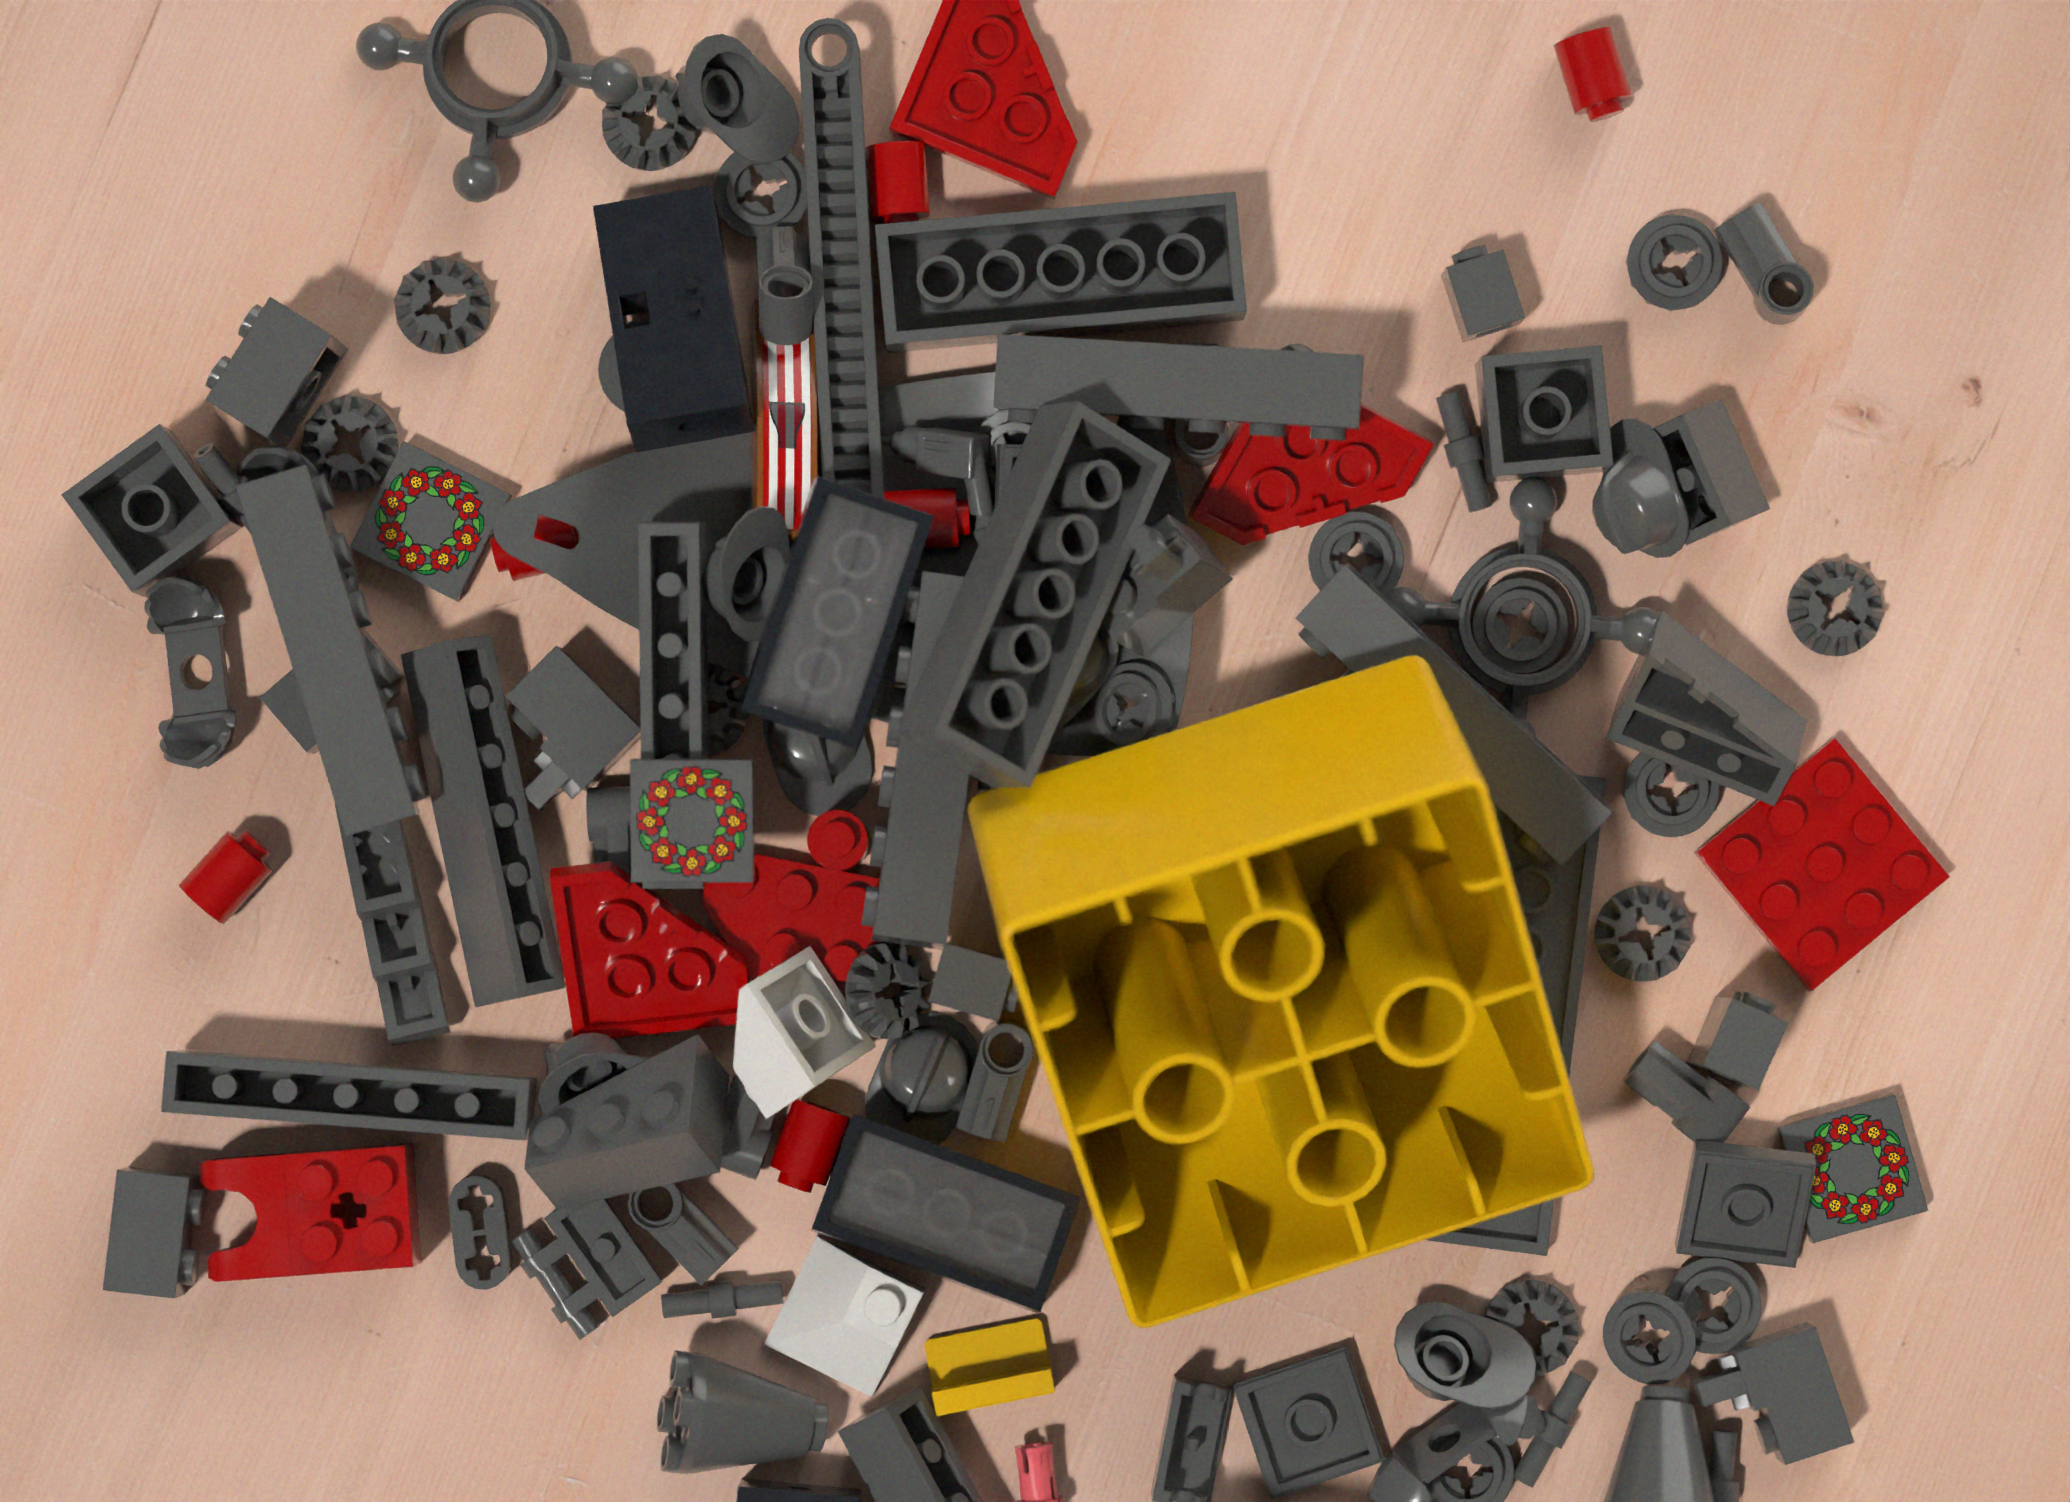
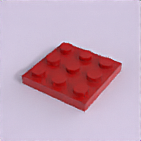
M1835 738L1828 741L1794 769L1774 806L1757 800L1694 852L1808 991H1813L1950 877Z

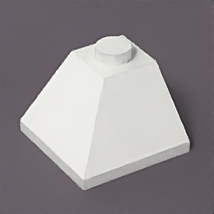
M811 946L739 989L733 1069L744 1084L748 1096L757 1104L766 1119L876 1047L871 1037L859 1028L853 1020L846 999Z
M817 1236L764 1345L872 1397L925 1288Z

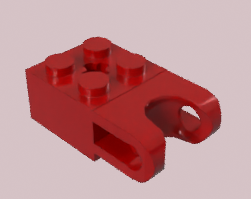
M413 1143L214 1158L200 1164L201 1182L205 1188L211 1191L225 1190L243 1194L253 1203L257 1215L255 1233L246 1244L238 1247L223 1248L209 1255L207 1270L208 1278L212 1281H237L414 1267L422 1262ZM346 1193H353L355 1203L365 1204L366 1215L356 1218L358 1225L351 1224L348 1216L341 1214L340 1204L347 1201Z

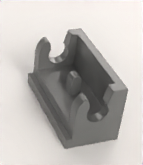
M1173 1375L1150 1493L1152 1501L1211 1502L1232 1394L1231 1386Z

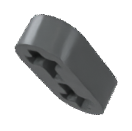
M475 1174L462 1179L454 1186L449 1195V1214L455 1263L459 1277L465 1284L475 1289L487 1290L496 1287L508 1277L512 1269L513 1255L506 1198L503 1189L495 1179L487 1175ZM471 1185H479L483 1195H492L493 1206L483 1211L485 1228L476 1229L473 1210L463 1209L461 1205V1199L471 1195ZM486 1235L488 1253L490 1255H499L501 1260L500 1265L491 1269V1278L489 1279L482 1278L480 1269H470L468 1259L478 1254L477 1236Z

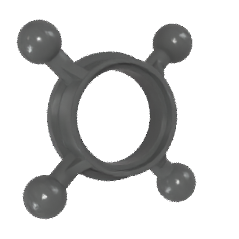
M457 0L439 16L429 38L426 40L402 38L396 28L387 23L378 22L366 26L360 32L356 42V50L360 60L371 69L387 70L394 67L399 61L423 65V75L427 91L439 112L451 124L472 135L469 155L459 161L454 169L453 185L456 192L463 199L475 203L484 202L492 198L500 186V172L497 165L492 161L496 139L520 136L542 125L562 104L569 86L592 89L598 99L607 104L616 105L630 99L638 85V76L635 68L630 62L621 57L604 58L595 66L572 62L571 48L563 28L553 14L535 0ZM506 13L525 19L542 34L547 48L546 69L536 89L521 102L502 109L477 108L462 101L449 88L444 65L446 52L456 33L471 20L486 14Z
M1527 478L1520 481L1513 488L1509 499L1511 512L1520 521L1518 546L1498 550L1476 562L1459 581L1450 603L1425 601L1418 591L1409 587L1395 588L1386 598L1419 628L1423 624L1448 626L1453 650L1463 667L1483 685L1495 691L1505 693L1504 707L1536 736L1533 726L1527 721L1529 695L1550 691L1571 679L1585 664L1596 639L1621 641L1629 651L1639 654L1659 613L1648 607H1638L1627 612L1624 617L1598 615L1592 590L1580 571L1560 555L1541 548L1543 524L1556 511L1557 495L1553 487L1545 480ZM1511 568H1535L1552 575L1569 592L1576 610V632L1566 654L1553 666L1533 674L1511 673L1493 665L1480 652L1471 632V608L1477 593L1491 577Z

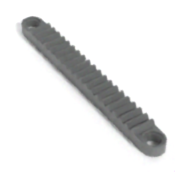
M825 18L809 25L802 34L799 44L822 478L884 498L860 49L856 34L849 25L839 19ZM826 34H835L841 37L847 46L846 56L843 61L831 67L819 64L812 55L815 41Z

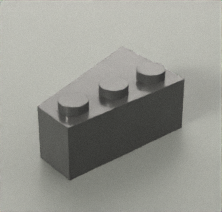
M1661 610L1618 695L1606 739L1774 806L1797 765L1807 720Z
M699 1034L530 1120L524 1170L557 1210L720 1173L729 1074Z

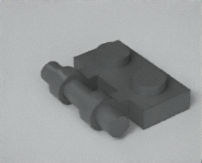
M607 1199L556 1209L546 1216L544 1220L557 1237L546 1247L542 1245L531 1228L511 1241L524 1260L520 1264L529 1279H532L534 1276L537 1278L555 1304L551 1310L561 1324L567 1321L579 1340L599 1327L586 1308L587 1305L597 1298H600L611 1316L614 1317L664 1281ZM567 1253L588 1281L586 1285L576 1292L555 1263Z

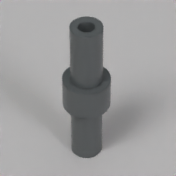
M1459 391L1436 398L1449 442L1444 445L1450 469H1457L1469 513L1492 506L1479 462L1484 459V454L1478 435H1471Z
M213 443L205 444L195 452L193 458L217 488L216 499L230 517H238L250 533L236 489L237 485L249 482L245 476L236 475Z
M733 1280L710 1282L708 1283V1289L661 1294L664 1318L711 1313L712 1319L737 1316L738 1309L784 1304L781 1280L735 1286Z
M1572 1371L1569 1372L1548 1412L1541 1410L1545 1422V1431L1538 1436L1534 1435L1514 1471L1515 1479L1531 1488L1534 1487L1555 1447L1562 1449L1573 1430V1427L1568 1424L1590 1387V1381Z
M1712 1431L1709 1477L1715 1502H1738L1739 1480L1734 1479L1737 1432Z

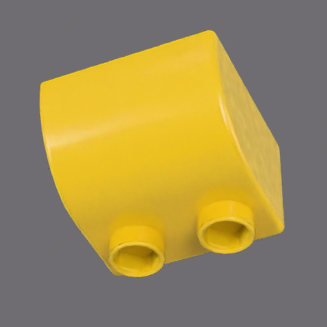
M1416 655L1402 657L1035 775L1030 788H993L981 792L972 798L968 806V816L1000 940L1123 1305L1130 1322L1136 1327L1149 1328L1571 1194L1588 1187L1593 1181V1163L1488 789L1431 667L1423 658Z

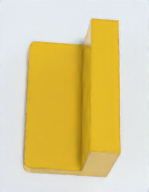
M1039 1318L931 1338L925 1341L924 1347L932 1383V1397L936 1416L1055 1393L1043 1324Z

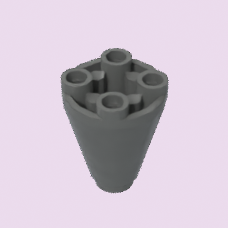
M678 1350L673 1352L669 1374L670 1385L674 1386L672 1397H661L657 1413V1431L668 1433L664 1438L661 1451V1470L663 1472L691 1474L804 1457L808 1451L821 1452L823 1449L828 1427V1409L826 1404L814 1403L813 1397L701 1353Z
M1670 1386L1642 1387L1641 1401H1636L1603 1502H1715L1696 1408L1689 1404V1390Z

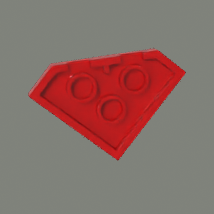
M943 0L891 122L890 132L911 141L923 142L925 147L1055 200L1077 148L1078 141L1056 93L1054 83L1037 42L1034 40L1020 1Z
M1361 403L1360 430H1347L1346 441L1310 439V427L1286 426L1285 437L1249 435L1250 424L1239 423L1188 514L1193 520L1241 545H1246L1266 539L1265 535L1298 525L1302 528L1347 514L1346 511L1378 501L1385 503L1405 497L1434 444L1430 439Z
M755 854L754 882H709L704 887L701 905L726 943L746 957L748 974L752 981L811 946L846 999V979L853 961L864 949L878 943V941L871 940L873 927L862 926L861 922L867 886L878 887L879 878L844 871H834L824 867Z
M611 861L550 868L549 878L573 1037L579 1034L595 1032L605 1034L613 1039L736 1024L739 989L750 983L746 957L652 890L643 889L641 882H631V875Z

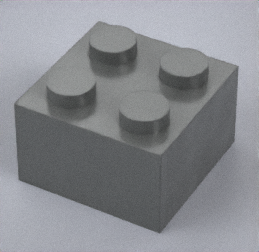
M269 297L264 307L256 304L246 315L238 331V335L243 340L232 358L223 356L211 371L206 382V387L210 388L211 391L205 400L276 445L287 448L348 348L330 333Z
M1602 345L1481 356L1476 362L1475 371L1486 483L1605 472L1613 466Z
M158 424L61 494L131 592L146 597L145 593L148 588L167 577L175 576L241 528L235 517H230L216 499L217 492L175 434L161 424Z

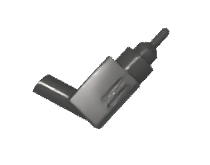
M908 426L903 431H896L891 437L881 436L882 445L890 446L892 452L900 455L902 461L916 463L917 472L964 479L970 514L992 516L994 508L987 474L989 436L987 434L936 427L926 429Z

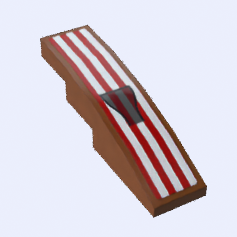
M754 299L751 312L754 360L751 372V397L755 432H751L750 436L753 509L759 506L775 508L784 517L789 542H793L812 482L817 478V383L814 318L812 333L806 340L794 345H777L767 341L761 335L759 330V300Z

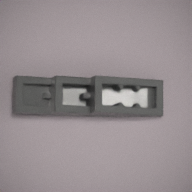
M335 804L356 912L362 922L372 977L377 983L388 1041L392 1046L450 1033L451 1030L435 956L402 819L345 836Z

